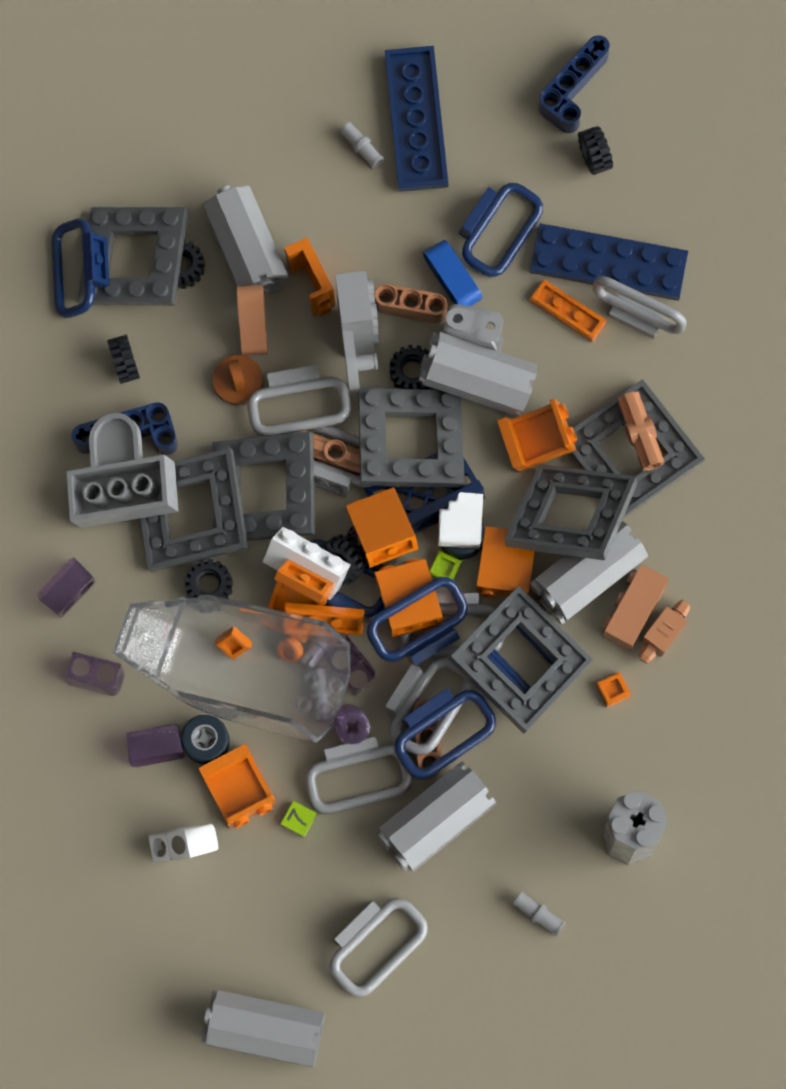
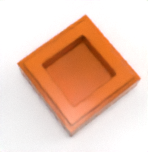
M233 626L218 636L214 644L234 660L251 648L252 641Z
M620 672L596 682L606 707L631 697V693Z

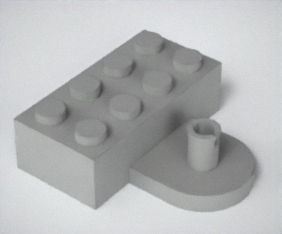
M366 270L335 274L349 391L360 389L358 371L378 370L377 355L374 345L379 344L377 308L374 298L373 279H367Z
M110 413L101 417L93 425L89 435L91 467L67 471L70 522L85 528L179 512L175 462L165 455L143 458L140 429L128 416L121 413Z

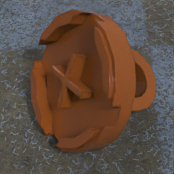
M232 355L221 360L215 367L212 376L213 387L218 397L235 406L248 404L250 396L255 391L262 389L264 384L263 373L258 363L244 355Z

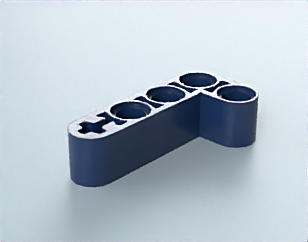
M596 35L590 38L540 94V114L565 133H573L580 126L581 110L571 100L608 60L610 44L604 36ZM585 66L587 70L581 71L576 67ZM568 83L572 87L563 88L561 84ZM551 100L554 101L556 104L553 106H548L544 102ZM571 115L575 119L572 121H567L563 117Z
M151 403L121 412V414L128 416L132 420L140 422L138 427L141 432V438L152 435L155 447L160 454L170 455L177 450L178 440L169 410L163 403ZM157 413L165 415L161 421L152 420L153 416ZM99 419L80 424L73 429L71 434L72 440L79 452L84 454L90 453L89 435L93 425ZM82 436H87L86 442H82ZM168 436L172 438L171 442L167 445L159 443L162 437Z

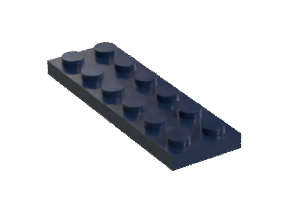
M434 46L385 50L398 190L403 192L448 187Z
M540 223L530 273L593 285L597 277L605 276L645 295L679 301L688 250Z

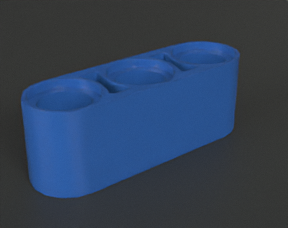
M445 239L423 251L426 263L453 304L472 306L483 299L479 288Z

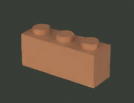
M642 564L638 571L633 569L626 582L630 585L626 593L621 591L614 603L618 608L614 615L608 614L602 625V628L605 629L603 637L631 652L663 594L669 578Z

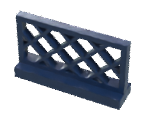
M436 453L424 459H437ZM465 458L464 476H468L471 483L463 488H448L446 495L441 498L431 496L434 487H429L427 495L414 492L415 487H410V490L397 486H372L364 488L368 497L374 495L373 493L380 489L388 490L393 487L397 493L408 495L403 508L405 513H409L407 517L415 534L438 523L439 510L448 509L449 501H456L460 492L483 494V500L485 499L484 488L480 481L476 479ZM411 497L425 500L423 507L417 510L409 508Z

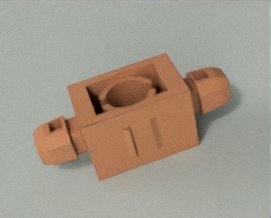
M680 600L673 606L672 610L669 607L664 609L640 641L644 646L638 654L639 660L648 664L655 658L656 654L660 657L664 655L688 623L683 619L690 610V605L687 602Z

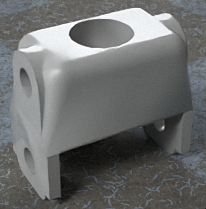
M453 304L446 315L443 333L500 352L503 344V338L500 336L503 319L500 317L501 313ZM491 323L495 326V329L491 330L485 328V326Z

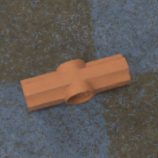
M632 391L619 397L617 402L625 421L626 435L630 445L635 448L642 470L650 471L664 465V459L656 440L657 434L651 417L647 416L639 392Z
M313 434V457L315 460L360 476L359 450L346 446L340 440H329ZM332 450H338L342 455L337 459H333L328 453Z

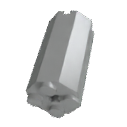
M231 185L221 187L217 191L218 194L206 200L202 206L236 287L263 285L264 292L268 291L270 295L277 293L289 283L288 274L251 188L248 185L234 188Z
M433 332L428 346L430 347L428 355L424 354L420 365L421 372L418 380L422 381L423 385L518 417L520 413L524 412L533 389L530 380L535 381L537 375V364L439 332V334Z
M621 522L605 561L565 555L529 583L534 593L541 597L538 600L541 607L547 613L552 611L554 618L560 625H563L648 557L642 542L638 537L633 538L630 534L632 530L625 522Z
M461 761L380 826L378 840L387 851L391 849L396 854L395 861L404 872L410 870L413 873L496 805L493 797L488 800L485 796L489 793L486 786L470 768L465 770V763Z
M642 791L631 792L617 799L602 831V837L609 856L627 865L650 858L668 824L665 810L660 800Z
M213 990L210 1000V1006H213V1008L207 1007L204 1023L207 1024L208 1028H204L201 1044L306 1067H315L325 1021L324 1012Z

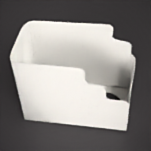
M460 492L456 501H449L448 509L439 510L438 546L480 548L483 494Z
M213 824L183 826L148 835L153 862L168 861L170 858H172L171 860L190 858L218 850V842ZM175 836H180L185 841L186 848L181 855L176 854L172 849V839ZM164 841L166 853L163 857H158V851L163 849L161 842Z

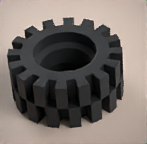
M595 126L578 132L579 147L589 172L592 175H596L612 169L611 150L601 128Z
M184 239L182 256L190 259L191 266L187 271L180 272L178 285H181L182 289H187L186 285L190 284L192 287L195 285V280L197 282L201 280L200 275L204 274L205 263L200 248L197 245L194 246V243L191 241L187 244Z
M127 334L107 340L120 384L140 379Z
M408 345L407 349L403 346L400 348L399 353L396 351L393 354V359L391 358L390 378L396 388L427 390L429 386L423 385L422 381L418 380L419 376L409 378L403 373V367L407 362L415 361L421 365L424 354L428 355L429 352L426 348L422 350L419 345L416 348Z
M339 534L337 537H332L321 548L335 556L336 553L343 555L350 564L342 583L343 586L345 583L349 585L366 570L367 567L365 566L368 562L365 559V553L361 551L363 549L362 545H356L357 539L354 538L350 541L351 536L346 535L343 538V534Z
M204 559L199 560L200 563L198 565L194 563L192 569H188L186 573L187 578H185L184 582L187 594L196 606L197 604L200 605V608L205 609V607H209V609H214L216 605L220 607L223 601H228L229 594H232L233 582L227 567L223 566L219 561L213 562V559H208V562H204ZM206 575H213L219 581L218 588L212 593H204L199 588V581Z

